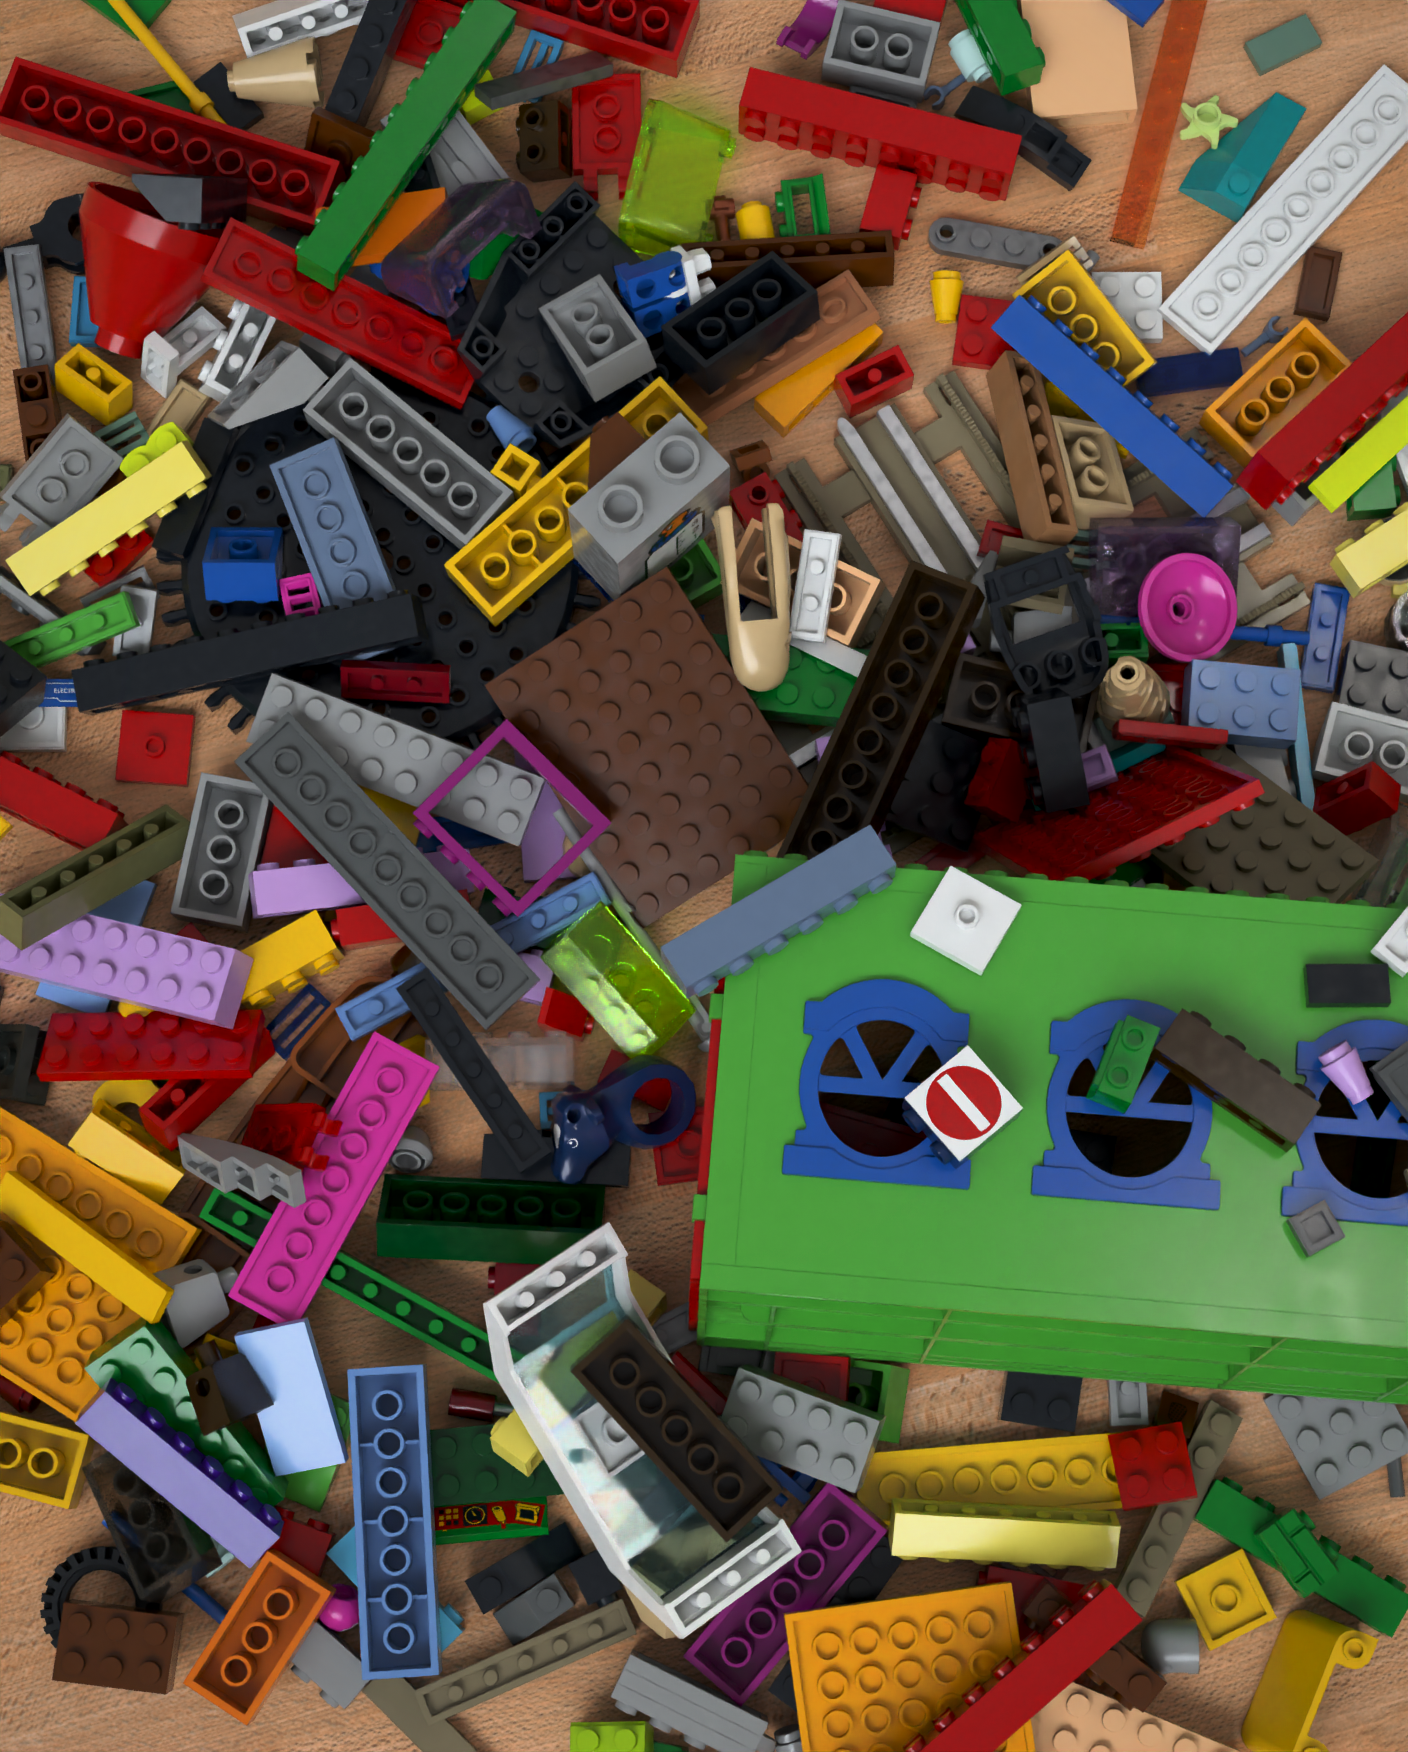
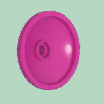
M1180 553L1162 559L1145 576L1138 595V617L1146 638L1164 656L1180 662H1191L1192 659L1205 660L1219 652L1230 639L1237 619V599L1230 579L1219 565L1199 554ZM1174 604H1175V605L1177 606V608H1178V614H1177V616H1176V615L1174 614V612H1173V605H1174Z

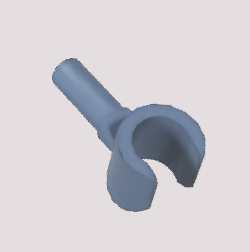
M961 73L941 88L936 85L928 87L924 92V100L929 99L932 95H938L940 99L932 105V109H942L945 104V97L966 81L965 77Z
M1279 316L1272 317L1264 327L1263 333L1241 350L1244 357L1250 355L1263 344L1265 345L1267 342L1277 343L1284 337L1288 327L1282 332H1277L1272 328L1280 319Z

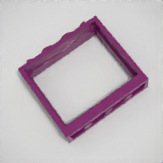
M508 719L413 812L418 818L413 825L427 839L434 834L444 844L439 850L454 865L461 861L470 870L465 876L480 891L487 887L496 896L492 903L506 917L512 912L519 917L611 824ZM502 739L517 751L592 826L518 901L429 814Z

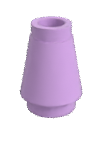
M1347 1040L1333 1046L1318 1057L1323 1065L1320 1069L1350 1099L1353 1105L1374 1093L1356 1047L1351 1048Z

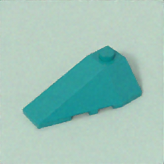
M1276 92L1241 121L1236 128H1233L1218 142L1217 149L1209 148L1196 159L1178 191L1238 223L1291 137L1306 108Z

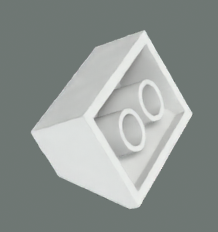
M1332 701L1315 744L1311 760L1312 777L1329 782L1374 761L1401 785L1399 801L1408 803V721Z

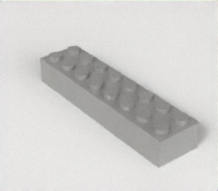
M277 673L271 674L246 742L254 744L289 712L356 784L415 807H419L475 751V749ZM487 754L430 812L520 846L526 835L546 780L540 774Z

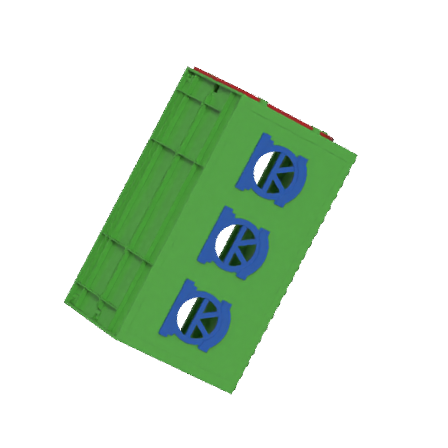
M755 850L745 851L744 855L735 854L731 905L807 862L808 857L801 854H786L784 858L768 857V854ZM906 864L904 868L896 867L892 884L877 894H872L871 891L858 898L857 905L849 911L840 915L834 912L823 919L824 923L815 931L807 935H803L800 932L788 939L789 944L778 953L770 956L764 953L754 959L753 966L744 973L733 976L730 973L718 980L719 985L714 989V994L710 996L708 1022L711 1023L702 1140L697 1194H694L692 1209L694 1235L690 1270L688 1331L697 1332L698 1346L840 1356L853 1359L1408 1405V1192L1390 1198H1372L1351 1191L1337 1181L1326 1168L1318 1152L1314 1136L1315 1132L1408 1140V1123H1397L1402 1114L1392 1101L1389 1102L1377 1121L1366 1099L1353 1105L1350 1099L1347 1098L1357 1119L1323 1117L1315 1114L1295 1145L1288 1152H1285L1189 1084L1192 1096L1191 1105L1149 1102L1169 1073L1166 1068L1157 1062L1154 1063L1136 1090L1132 1103L1125 1114L1089 1100L1086 1097L1070 1096L1067 1093L1071 1078L1084 1059H1089L1095 1071L1097 1070L1104 1053L1103 1046L1108 1043L1113 1027L1118 1019L1124 1021L1126 1016L1130 1015L1161 1028L1154 1047H1156L1183 1008L1189 1013L1195 1011L1206 1017L1212 1024L1210 1028L1223 1037L1230 1035L1238 1039L1245 1045V1052L1258 1061L1265 1059L1273 1063L1281 1071V1077L1293 1085L1294 1083H1300L1306 1086L1316 1095L1315 1100L1318 1101L1323 1089L1330 1081L1320 1069L1323 1065L1318 1057L1322 1053L1347 1040L1351 1048L1356 1047L1361 1062L1380 1061L1408 1041V972L1402 978L1388 967L1391 996L1389 1007L1306 1008L1303 968L1306 964H1385L1370 951L1407 908L1408 904L1391 903L1386 905V907L1370 906V902L1365 900H1350L1346 904L1330 903V899L1319 896L1308 897L1305 901L1290 900L1289 895L1282 893L1267 894L1264 898L1249 896L1250 893L1243 890H1229L1225 894L1209 893V889L1204 887H1188L1185 891L1169 890L1168 885L1160 883L1147 884L1145 888L1130 887L1128 882L1121 880H1109L1105 884H1093L1083 877H1067L1064 881L1048 880V876L1037 873L1026 874L1024 878L1008 877L1007 872L1000 870L985 871L983 875L970 874L965 868L954 867L1022 905L982 976L910 937L913 927L949 867L945 868L944 871L928 870V867L922 864ZM877 1020L893 1021L906 1025L915 1032L883 1080L857 1030V1026L862 1023ZM842 1038L845 1041L863 1078L827 1076L820 1073L824 1058L837 1039ZM968 1045L1023 1107L1015 1121L959 1168L955 1169L950 1162L944 1165L936 1158L929 1147L932 1142L928 1137L913 1149L895 1156L876 1157L853 1150L845 1145L828 1126L820 1107L818 1091L904 1099L921 1084L902 1082V1080L926 1046H931L943 1066ZM1066 1112L1192 1122V1126L1183 1149L1166 1167L1142 1177H1121L1101 1170L1081 1153L1069 1131ZM1325 1200L1346 1237L1306 1258L1286 1220Z

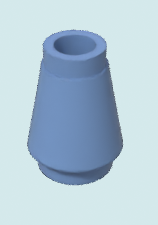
M502 405L494 407L487 414L486 420L490 423L505 450L510 443L525 453H528L536 443V437L533 434L534 430L532 427L509 412Z

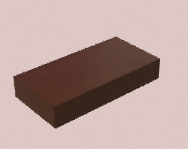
M1314 246L1307 250L1293 315L1328 321L1342 252Z

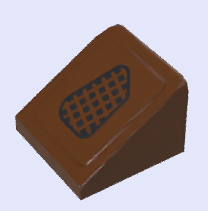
M1163 1390L1151 1426L1182 1421L1185 1438H1190L1199 1403Z

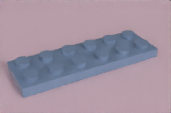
M333 437L269 465L324 607L339 605L340 609L352 607V601L373 597L374 601L387 599V593L396 591L338 438ZM395 648L351 657L345 660L367 661Z

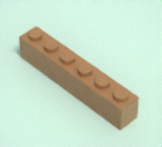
M1005 350L986 374L1023 539L1065 546L1078 533V528L1041 373L1020 353Z

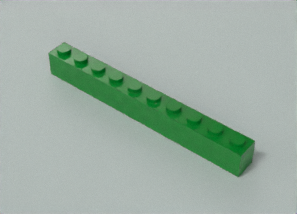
M474 0L473 2L468 1L460 13V21L455 28L450 26L442 39L443 46L438 53L433 51L429 55L424 65V73L420 79L415 77L409 84L406 91V99L402 104L396 103L392 108L387 120L389 123L383 131L381 129L376 131L371 139L370 150L366 156L360 155L355 161L350 179L347 183L341 182L336 188L332 197L333 203L329 209L323 208L319 212L314 222L315 229L309 237L304 235L295 249L297 271L335 291L474 90V85L478 84L514 32L516 11L497 0Z
M214 1188L198 1217L255 1247L274 1212L235 1190L225 1194L219 1189ZM340 1249L321 1285L499 1383L494 1375L486 1329ZM509 1343L513 1362L527 1353ZM539 1359L517 1374L525 1388H531L544 1364L542 1360Z

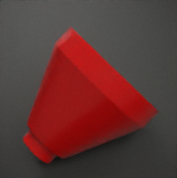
M91 181L87 183L79 208L89 316L90 321L99 326L94 342L111 352L130 358L141 359L144 338L153 331L163 338L211 288L210 285L200 281L225 228L212 230L178 229V222L165 221L142 193L107 183Z

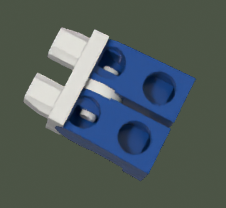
M678 245L670 248V251L659 253L652 259L631 266L627 262L614 266L619 292L623 297L621 298L622 305L645 338L661 332L662 325L716 289L714 282L709 277L700 281L697 280L698 274L712 268L710 256L703 248L686 252Z

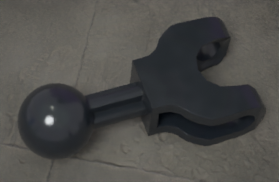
M84 193L53 201L47 208L44 218L39 223L29 226L33 238L3 248L39 244L41 245L45 269L61 267L72 274H85L82 242L72 237L76 227L80 225L79 208ZM1 246L0 283L7 276L4 249Z

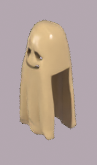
M767 503L766 508L761 510L771 619L741 621L731 506H723L719 510H715L714 515L711 517L717 538L731 664L738 681L743 686L756 692L773 690L782 684L788 672L790 661L789 645L792 631L789 632L791 595L788 537L785 533L784 514L778 503Z

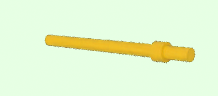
M107 0L190 100L189 106L199 116L226 124L213 108L214 102L205 92L198 90L125 0Z

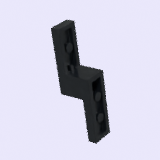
M886 1536L879 1540L825 1607L871 1601L877 1598L903 1561V1559L897 1556H891ZM789 1658L768 1688V1691L797 1712Z

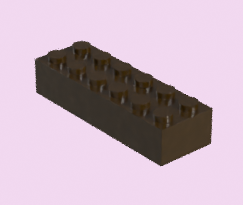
M628 1314L571 1365L570 1372L726 1543L783 1491L781 1482Z

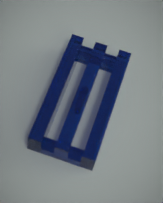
M310 983L266 1026V1029L272 1035L310 994L315 998L275 1040L272 1038L275 1051L285 1061L290 1057L293 1047L331 1005ZM322 1004L324 1008L283 1049L281 1045Z

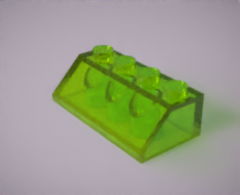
M599 901L549 942L540 957L630 1059L640 1055H652L697 1010L602 901Z

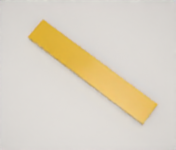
M16 1171L6 1172L0 1184V1210L150 1324L159 1323L175 1290Z

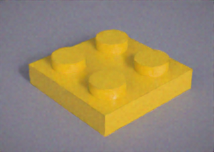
M1238 1548L1174 1581L1191 1617L1195 1618L1198 1631L1209 1651L1277 1618L1242 1548Z

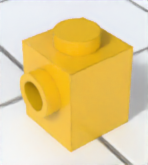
M511 443L490 472L513 491L516 500L542 479L540 462Z

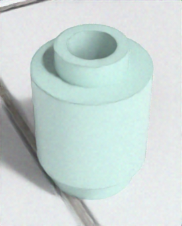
M969 29L955 35L948 43L951 49L950 55L967 82L975 81L976 83H981L991 77V73Z

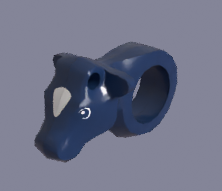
M640 1055L622 1064L589 1090L582 1091L574 1085H568L563 1088V1092L558 1093L551 1100L553 1118L550 1130L554 1154L550 1168L555 1178L563 1184L576 1185L582 1182L590 1165L615 1140L644 1150L659 1148L674 1141L687 1129L695 1113L696 1093L693 1082L674 1063L660 1056ZM667 1078L672 1094L671 1102L666 1112L651 1123L635 1124L632 1120L630 1109L632 1098L637 1089L652 1079Z

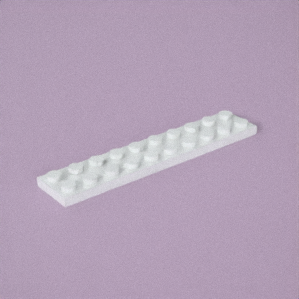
M1384 64L1157 310L1162 315V318L1210 358L1408 142V83Z

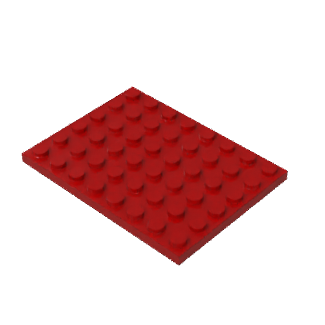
M1165 745L1164 751L1118 772L1119 781L1088 792L1090 805L1048 814L1043 810L1036 811L1028 807L1022 810L1018 823L1000 821L975 833L972 840L976 849L1022 877L1026 874L1037 873L1048 876V880L1064 881L1067 877L1102 880L1113 875L1117 871L1115 867L1127 861L1135 863L1151 855L1150 850L1159 845L1169 846L1178 843L1186 837V832L1196 827L1202 829L1212 826L1220 821V815L1232 809L1233 811H1241L1252 806L1255 803L1254 798L1265 792L1260 780L1178 747Z

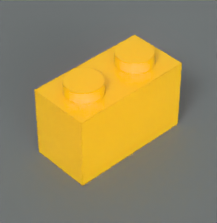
M78 343L54 364L56 390L105 426L122 418L133 408L132 381Z

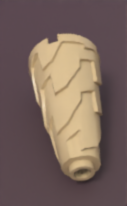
M1133 656L1118 658L1116 664L1108 669L1106 676L1100 684L1097 698V711L1105 727L1112 731V726L1119 719L1163 723L1168 715L1170 695L1165 683L1149 665Z

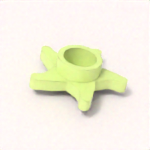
M1217 95L1213 96L1206 103L1199 104L1196 108L1190 107L1187 103H1182L1180 111L1190 122V125L1187 129L1180 131V139L1186 140L1203 136L1209 140L1212 149H1217L1219 131L1226 127L1236 128L1238 126V119L1221 113L1220 108L1217 106L1219 104V96Z

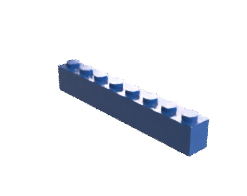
M1019 295L991 328L1198 514L1205 518L1234 486L1230 481L1233 474L1219 461L1212 465L1206 460L1203 455L1207 451L1192 437L1186 442L1176 432L1180 426L1164 413L1159 418L1149 408L1154 403L1137 389L1134 394L1131 393L1123 385L1127 379L1114 367L1110 366L1107 370L1096 361L1100 355L1087 343L1084 342L1081 346L1075 343L1070 338L1074 332L1058 318L1053 323L1043 313L1047 308L1037 298L1030 295L1026 299L1023 295Z

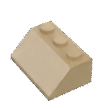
M1051 415L1077 528L1079 530H1087L1131 515L1134 512L1115 439L1097 422Z

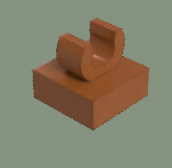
M763 440L729 451L733 465L738 471H741L742 477L746 482L752 479L750 471L754 467H760L762 473L766 472L768 477L770 476V469L766 463L773 460L769 447Z

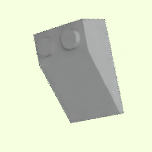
M600 274L538 308L580 381L595 402L657 368L647 340Z
M281 340L207 417L211 421L231 429L304 404L307 400L310 402L324 387L322 384L328 377L300 347Z

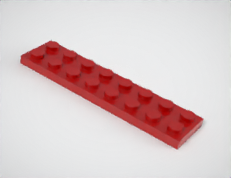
M230 217L200 281L459 410L462 408L474 379L457 352L461 339L452 341L447 325L347 275L344 276L335 291H332L297 271V255L294 248Z

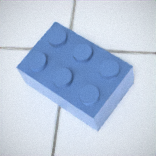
M1192 659L1184 669L1181 725L1228 730V743L1226 744L1288 749L1297 741L1301 670Z

